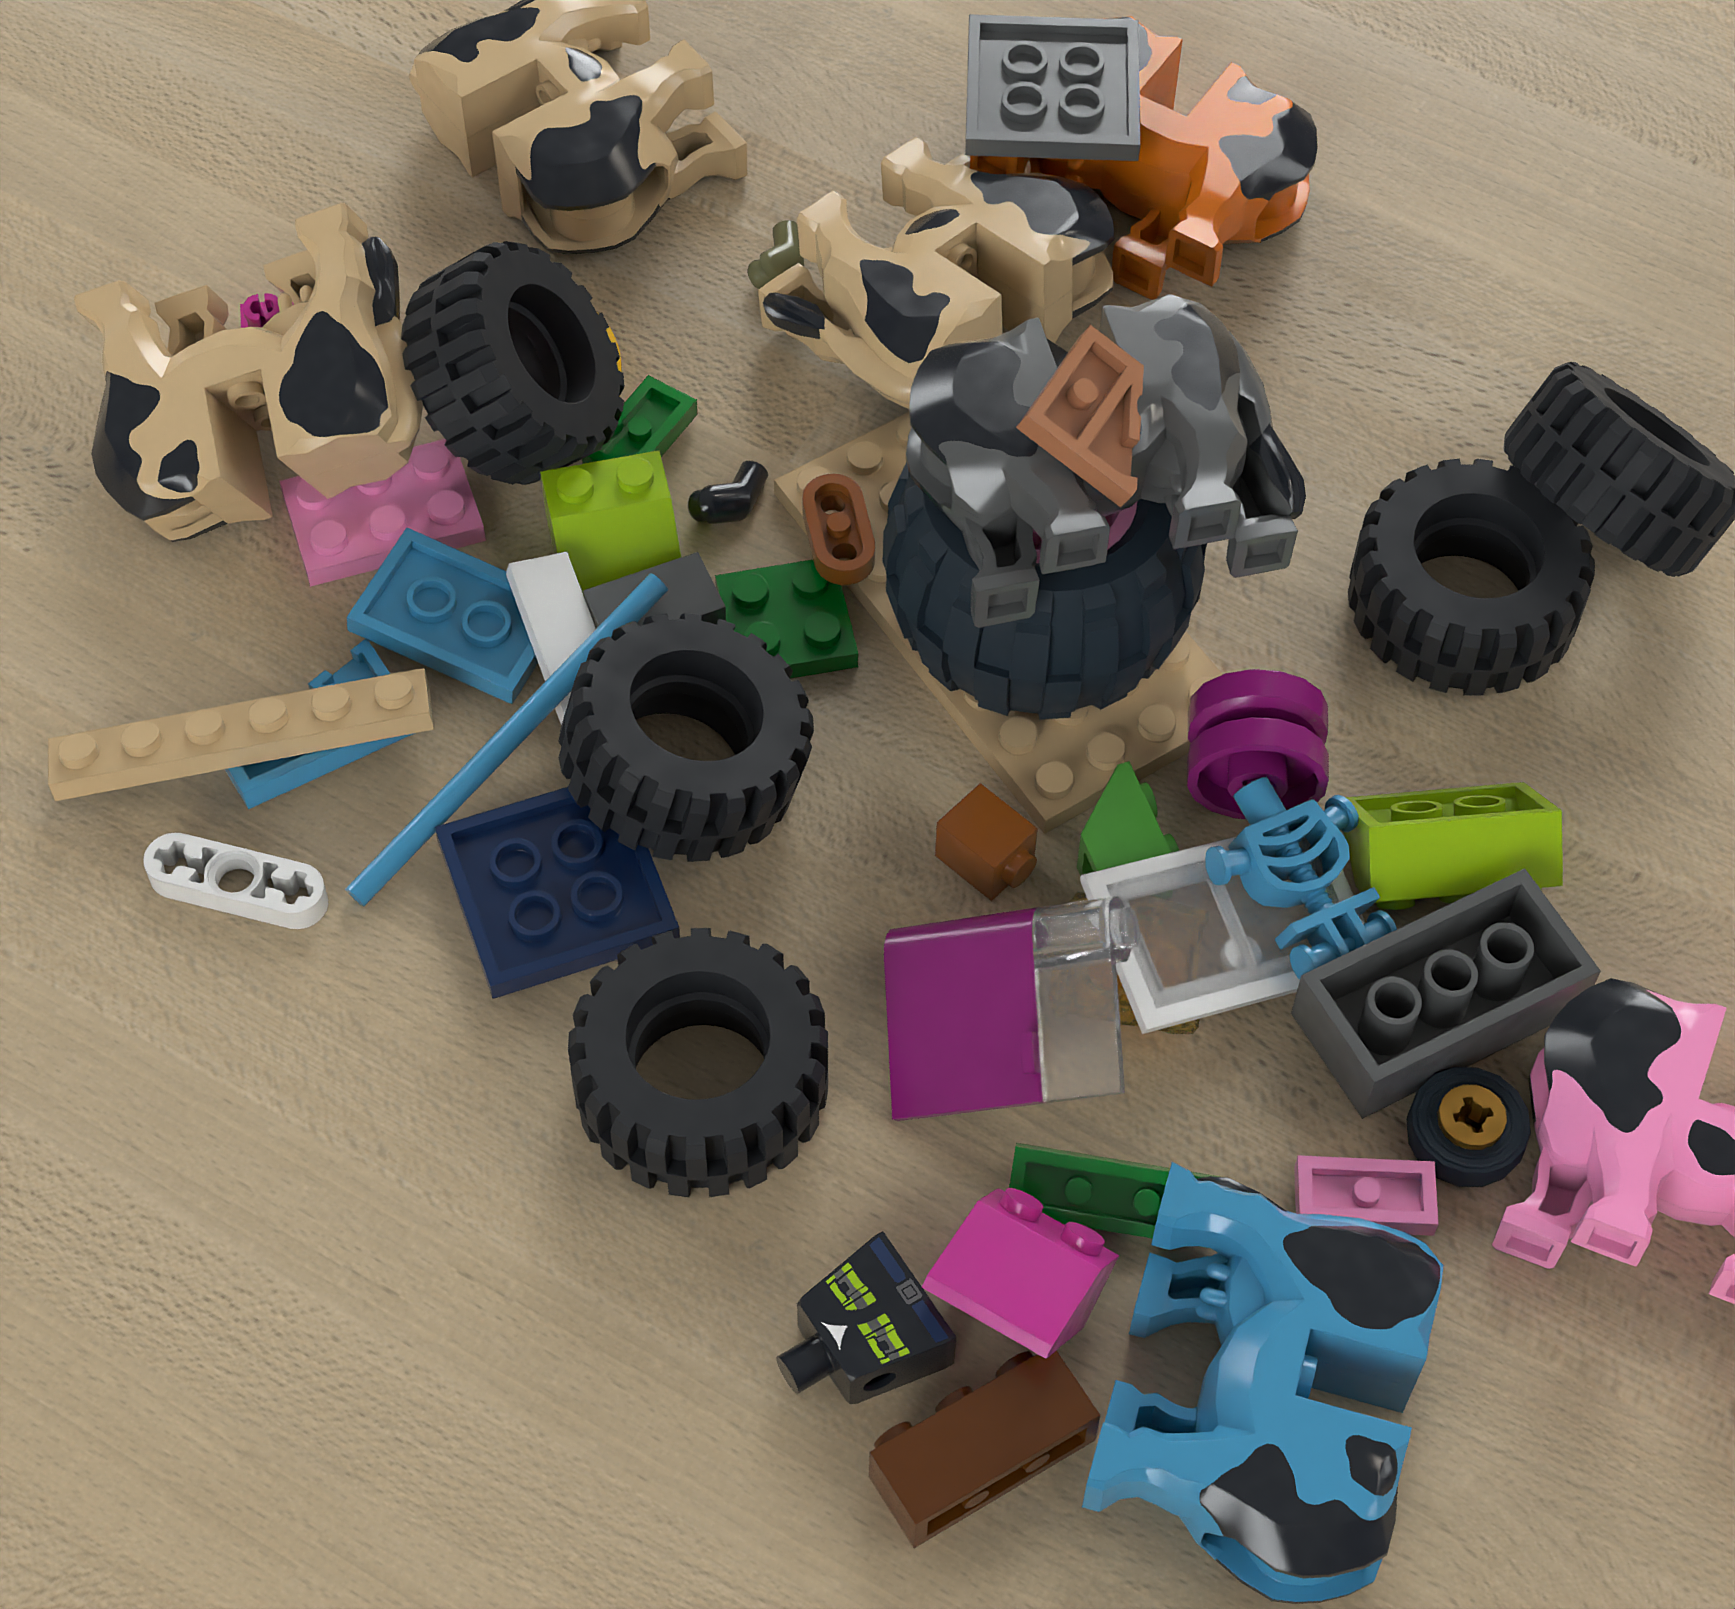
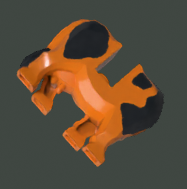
M1127 16V17H1114V18H1104V19L1136 20V19L1133 18L1132 16ZM1139 22L1140 152L1138 161L970 156V169L990 174L1025 173L1027 166V173H1043L1065 177L1086 184L1090 188L1100 189L1103 196L1120 211L1142 219L1131 226L1130 234L1120 237L1114 245L1112 259L1113 281L1153 300L1157 299L1162 291L1167 269L1172 267L1191 278L1213 287L1220 275L1223 245L1261 243L1282 234L1298 223L1306 209L1310 192L1309 173L1315 165L1318 145L1317 128L1310 113L1288 98L1259 89L1251 82L1241 66L1232 62L1187 117L1173 111L1183 40L1178 37H1159Z

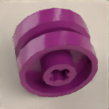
M1260 669L1225 673L1203 683L1191 696L1188 709V740L1191 744L1187 757V788L1194 800L1211 812L1235 819H1246L1233 796L1247 784L1263 777L1268 778L1286 810L1309 800L1318 802L1323 798L1329 782V753L1325 747L1328 735V704L1321 690L1304 678L1282 671Z

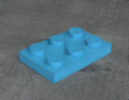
M410 528L405 529L346 617L347 630L510 704L514 703L538 664L508 582L507 571Z

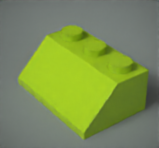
M1525 782L1345 797L1354 805L1359 816L1357 827L1350 832H1344L1345 839L1349 844L1350 863L1355 885L1360 892L1374 887L1380 896L1375 902L1379 908L1391 910L1406 909L1415 905V899L1439 897L1440 901L1451 904L1524 868L1541 891L1545 887L1563 886L1562 810Z

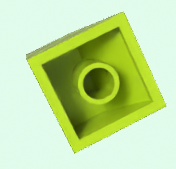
M659 450L540 471L545 513L554 554L568 553L582 593L586 589L681 558L672 499Z

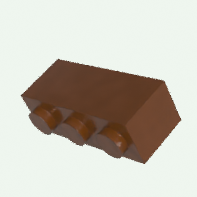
M1057 1350L1046 1359L1038 1354L1033 1356L1030 1351L1019 1353L1006 1361L997 1370L996 1378L974 1391L970 1386L953 1391L938 1403L935 1408L936 1413L914 1426L909 1421L899 1423L888 1429L875 1441V1449L869 1452V1478L913 1548L923 1544L1095 1441L1100 1413Z

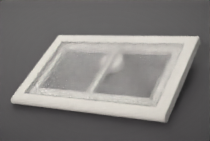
M1236 837L1083 874L1080 877L1082 887L1142 1034L1297 992L1300 980L1292 969L1290 952L1292 948L1301 944L1308 947L1312 946L1307 939H1304L1280 950L1274 939L1291 923L1311 914L1308 913V909L1304 907V904L1289 908L1262 906L1250 898L1243 887L1239 875L1231 876L1228 884L1220 886L1215 885L1210 880L1205 865L1207 850L1213 846H1221L1227 851L1229 850V844ZM1304 837L1299 842V847L1302 848L1303 853L1308 851L1311 844ZM1318 856L1311 865L1312 869L1316 871V875L1321 877L1323 874L1322 860ZM1343 870L1325 889L1334 904L1354 896ZM1361 914V915H1359V918L1361 919L1362 923L1364 924V923H1365V920H1364V918H1363V916H1362V914Z

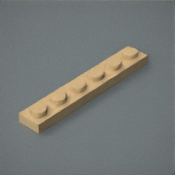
M424 668L48 738V785L55 801L434 730L430 689Z

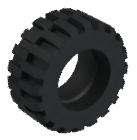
M504 241L503 243L493 242L427 278L419 285L418 290L412 294L405 312L407 316L402 324L401 340L407 343V347H405L402 353L405 370H411L415 379L410 386L416 400H422L423 406L428 413L425 419L434 432L439 431L447 440L444 445L455 457H464L468 460L467 467L478 474L490 475L492 480L512 485L515 483L521 485L535 483L541 480L540 471L567 467L601 450L602 446L608 443L613 436L624 406V400L619 397L625 387L623 372L618 371L617 366L620 355L616 342L610 341L606 331L609 326L602 312L597 313L590 302L593 297L584 285H577L571 278L572 272L562 263H552L550 261V254L539 248L528 247L527 244Z
M1571 361L1555 367L1506 431L1504 453L1508 455V460L1511 464L1521 471L1520 474L1529 483L1535 485L1542 495L1558 505L1569 517L1577 523L1584 525L1607 544L1615 546L1626 556L1635 561L1639 560L1652 570L1662 571L1667 576L1679 577L1693 572L1735 520L1734 472L1725 463L1721 462L1710 449L1693 438V435L1675 424L1665 414L1641 400L1633 392L1619 386L1612 379L1603 374L1596 373L1585 365L1580 366L1578 363Z
M1460 458L1440 461L1438 462L1437 469L1433 470L1429 468L1428 464L1407 472L1404 481L1399 478L1386 486L1381 491L1379 499L1371 503L1364 516L1349 575L1348 601L1349 607L1355 613L1353 621L1360 635L1365 640L1373 638L1370 649L1385 664L1390 660L1398 665L1396 672L1414 682L1416 677L1431 682L1429 689L1447 693L1449 687L1463 689V696L1484 695L1486 688L1493 687L1496 693L1511 691L1519 688L1522 678L1529 683L1548 673L1550 665L1560 662L1568 651L1572 638L1575 637L1595 576V560L1590 554L1593 545L1589 533L1584 526L1577 527L1578 523L1569 517L1558 505L1542 495L1541 491L1535 485L1529 483L1520 474L1521 471L1510 465L1509 470L1493 467L1492 460L1475 459L1473 464H1461ZM1444 556H1464L1478 559L1503 572L1514 583L1518 592L1497 598H1476L1462 595L1439 584L1425 571L1421 564Z
M667 613L645 617L643 625L640 627L636 621H632L614 629L611 638L600 639L589 651L586 662L580 665L562 721L558 740L561 745L558 757L561 773L566 779H571L568 790L575 802L581 808L587 805L591 808L588 818L604 832L609 828L619 834V843L633 850H636L638 845L654 850L652 857L672 860L674 854L687 855V862L710 861L713 852L718 851L720 857L725 858L743 852L747 842L752 845L762 841L771 833L774 824L780 822L785 815L812 749L810 740L814 733L813 715L806 708L809 699L800 681L790 680L793 672L790 666L779 654L772 657L766 652V642L751 633L747 638L734 631L735 624L718 619L717 624L701 621L702 615L683 613L679 619L669 620ZM653 714H678L693 718L711 727L729 744L735 756L715 761H699L677 756L654 743L641 730L636 720Z
M691 928V936L674 938L672 931L652 936L653 945L643 950L640 949L638 944H633L617 954L618 967L615 970L607 965L597 972L590 981L592 996L589 994L581 996L573 1013L575 1028L569 1032L568 1055L576 1109L580 1110L582 1127L590 1142L600 1143L602 1158L615 1170H622L629 1164L632 1181L648 1189L654 1188L657 1180L668 1183L669 1195L690 1197L691 1188H709V1197L729 1195V1184L743 1180L745 1186L751 1188L766 1181L767 1167L773 1163L778 1169H784L798 1156V1141L805 1143L811 1140L819 1126V1111L826 1106L828 1095V1031L825 1030V1012L819 996L810 993V981L798 966L790 965L784 969L783 953L764 943L759 949H755L750 946V936L738 932L728 931L727 937L721 938L711 936V928ZM698 1025L717 1026L732 1030L754 1044L764 1057L760 1068L746 1083L727 1094L709 1099H683L668 1095L651 1086L636 1070L644 1053L660 1038L678 1029Z

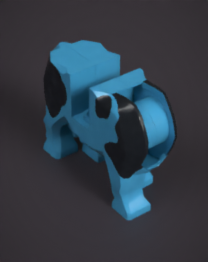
M1172 1162L1151 1245L1167 1250L1185 1246H1202L1211 1248L1217 1253L1212 1256L1176 1263L1166 1257L1149 1252L1129 1335L1146 1338L1170 1325L1187 1322L1210 1323L1216 1326L1221 1347L1203 1377L1198 1404L1195 1408L1177 1405L1158 1393L1144 1395L1132 1384L1115 1380L1105 1422L1102 1424L1087 1480L1082 1508L1100 1512L1120 1499L1136 1497L1151 1502L1179 1516L1195 1542L1242 1584L1270 1601L1306 1604L1321 1603L1348 1596L1374 1582L1382 1558L1388 1554L1396 1522L1398 1482L1412 1427L1308 1399L1310 1391L1313 1388L1403 1413L1427 1358L1430 1333L1441 1291L1444 1265L1437 1259L1427 1244L1406 1232L1362 1218L1292 1213L1286 1211L1260 1192L1227 1177L1213 1176L1196 1179L1190 1170Z

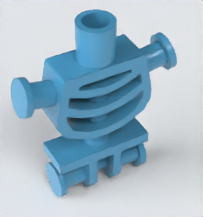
M1267 777L1247 784L1234 794L1233 797L1248 821L1249 826L1245 827L1229 844V850L1226 851L1221 846H1213L1207 850L1205 865L1208 876L1215 885L1220 886L1228 884L1231 876L1239 875L1243 887L1250 898L1262 906L1289 908L1304 904V907L1308 909V913L1311 915L1291 923L1274 939L1280 950L1304 939L1309 941L1312 947L1301 944L1292 948L1290 952V963L1299 980L1301 975L1397 930L1393 919L1382 910L1371 913L1367 918V923L1363 924L1359 918V915L1363 914L1380 898L1374 887L1336 904L1332 903V898L1325 891L1338 877L1350 859L1349 844L1340 831L1350 832L1356 828L1359 816L1356 808L1347 798L1341 795L1332 796L1326 801L1324 811L1315 800H1309L1286 810ZM1304 837L1311 844L1305 853L1299 847V842ZM1318 856L1322 860L1323 874L1321 877L1316 875V871L1312 869L1311 865Z

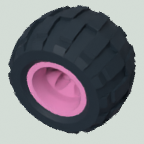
M906 462L888 502L887 524L883 531L882 562L886 570V592L904 639H908L912 650L919 652L922 663L929 668V673L951 692L961 689L974 696L975 700H978V707L1008 716L1010 710L1036 713L1039 715V720L1071 718V712H1074L1075 709L1090 705L1101 710L1127 697V693L1137 687L1141 678L1149 679L1156 669L1159 670L1189 627L1191 612L1200 599L1205 572L1204 560L1207 543L1173 549L1169 538L1172 515L1169 513L1166 503L1139 499L1132 507L1105 517L1110 527L1106 562L1042 574L1039 565L1042 539L1033 529V542L1037 553L1035 569L1039 577L1035 613L1030 618L978 628L974 626L971 615L972 579L980 570L968 553L962 532L911 479Z

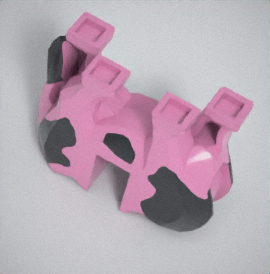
M1613 978L1587 988L1563 1007L1544 1035V1048L1538 1053L1528 1078L1532 1119L1540 1151L1532 1179V1195L1525 1202L1506 1207L1492 1243L1496 1250L1550 1269L1555 1267L1568 1240L1572 1238L1571 1242L1637 1267L1650 1243L1653 1231L1651 1225L1657 1211L1675 1220L1709 1226L1722 1225L1735 1238V1106L1724 1103L1712 1104L1699 1099L1727 1009L1726 1007L1718 1004H1693L1676 1001L1633 982ZM1735 1254L1726 1257L1714 1276L1709 1291L1710 1295L1735 1304Z

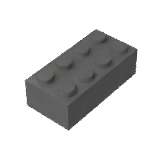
M1524 868L1301 975L1291 1014L1363 1119L1416 1093L1434 1074L1453 1067H1468L1549 1027L1557 1014L1570 1000L1587 988L1595 985L1601 970Z

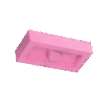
M1297 1156L1294 1166L1296 1214H1325L1362 1218L1410 1235L1434 1236L1438 1227L1435 1161Z

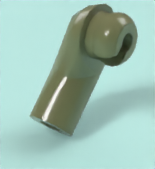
M785 220L774 225V247L761 253L760 259L754 260L749 264L747 269L748 277L757 289H760L797 263L804 266V258L800 256L798 226L795 221Z

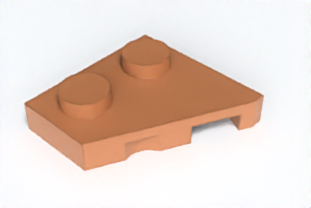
M1090 324L1077 339L1016 427L1120 508L1137 490L1138 478L1131 476L1132 448L1140 441L1141 416L1137 409V401L1143 391L1144 365Z

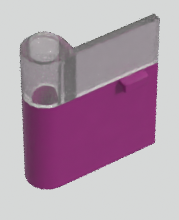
M1118 896L890 929L886 934L884 942V971L892 1120L904 1121L1125 1094L1116 963L1127 962L1130 957L1131 948H1135L1139 944L1140 929L1134 909L1132 907L1125 908Z

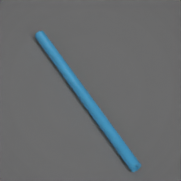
M650 573L347 886L345 890L364 907L433 836L435 827L443 825L572 691L580 665L586 662L589 651L600 639L611 638L614 629L632 621L637 623L668 591L666 585L657 576Z

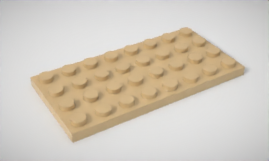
M909 412L774 479V495L806 535L807 532L802 513V495L806 485L811 480L824 474H841L853 479L860 486L875 540V565L867 578L861 582L847 585V587L1044 834L1095 806L1118 764L1130 761L1136 777L1140 781L1188 754L1191 744L1188 740L1190 698L1203 683L1223 674L1187 632L1184 633L1159 670L1156 669L1149 679L1141 678L1137 687L1127 693V697L1101 710L1093 705L1075 709L1074 712H1071V718L1039 720V715L1036 713L1010 710L1008 716L993 712L978 707V700H975L974 696L961 689L949 691L929 673V668L922 663L919 652L912 650L908 639H904L886 592V570L882 562L883 531L887 524L888 502L906 464L908 435L911 430ZM830 510V511H827V512H825V513H827V514H832V513H834V512H839V511ZM840 558V559H838V560L846 561V560H851V559H849V558Z

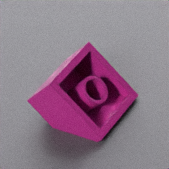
M998 1188L977 1201L927 1274L922 1288L1046 1359L1084 1328L1119 1255L1103 1247L1105 1240L1094 1230L1075 1222H1068L1064 1225L1042 1213L1043 1204L1033 1196L1014 1188H1006L1005 1191Z

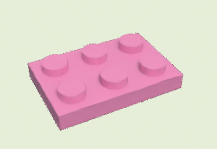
M446 439L413 447L409 462L388 479L350 487L329 499L300 476L279 481L310 587L379 569L406 528H410L455 549L486 541L484 526L460 457H455L444 445L447 441Z

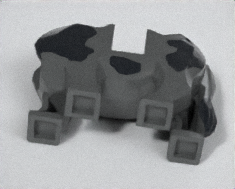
M1168 294L1135 307L1102 306L1099 331L1144 365L1143 391L1137 401V409L1141 416L1140 441L1132 448L1131 476L1138 478L1137 490L1121 508L1016 428L1057 369L1039 317L1028 319L1011 331L994 338L948 344L931 350L919 366L911 386L909 402L911 430L908 435L906 462L911 479L930 501L962 532L968 553L980 570L972 579L971 615L974 626L980 628L1026 619L1035 613L1039 577L1035 569L1037 553L1033 542V529L1042 539L1039 560L1042 574L1106 562L1110 527L1105 517L1132 507L1139 499L1166 503L1169 513L1172 515L1169 538L1173 549L1228 539L1226 562L1230 574L1234 578L1285 569L1290 565L1298 533L1292 519H1296L1303 512L1306 499L1304 479L1290 454L1273 430L1271 410L1264 384L1249 355L1232 333L1227 330L1223 322L1201 303Z

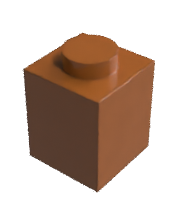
M979 783L937 822L935 856L992 901L1007 886L1012 888L1020 886L1034 870L1037 863L1035 850L1038 828Z

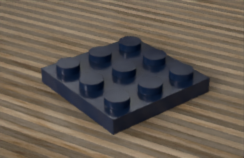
M568 787L435 827L437 841L492 999L618 960L617 954L633 944H638L641 950L652 946V936L672 931L674 938H680L678 922L649 848L638 845L636 850H633L619 843V834L611 828L606 832L602 831L588 818L591 808L588 805L581 808L575 802Z

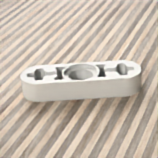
M168 833L158 837L147 847L144 854V867L151 886L158 894L166 898L290 929H303L314 925L324 916L328 908V896L321 874L317 869L305 863L183 833ZM179 858L186 859L188 867L177 866L172 874H166L164 865L174 866ZM244 869L254 875L252 883L242 891L231 893L223 891L218 887L220 879L229 871ZM198 873L204 874L203 883H201ZM269 878L272 879L274 888L268 887ZM300 887L307 888L309 897L299 896L294 904H287L285 895H295Z

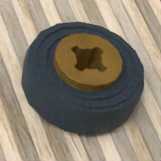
M1453 1067L1434 1074L1416 1091L1406 1118L1408 1144L1417 1161H1435L1436 1178L1458 1187H1484L1503 1180L1521 1162L1531 1135L1529 1111L1519 1092L1501 1076L1478 1067ZM1465 1116L1480 1123L1481 1127H1474L1472 1124L1467 1123Z

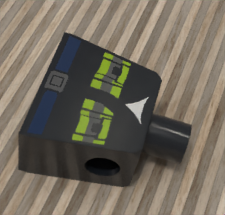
M882 1231L872 1237L801 1297L797 1303V1326L805 1340L776 1357L783 1377L796 1394L830 1376L844 1399L849 1404H858L944 1370L954 1364L956 1335L886 1234Z

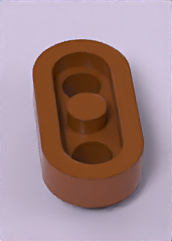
M824 474L814 478L806 485L803 491L802 513L815 568L821 577L834 584L851 585L861 582L870 575L875 565V540L862 490L853 479L845 475ZM830 510L839 511V512H834V513H832V514H827V513H825V512L830 511ZM840 558H849V559H851V560L843 561V560H838V559H840Z

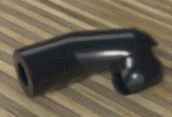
M745 461L741 464L732 483L708 485L703 489L694 491L688 500V511L691 517L697 522L707 521L711 524L736 522L747 518L768 478L766 468L758 462Z

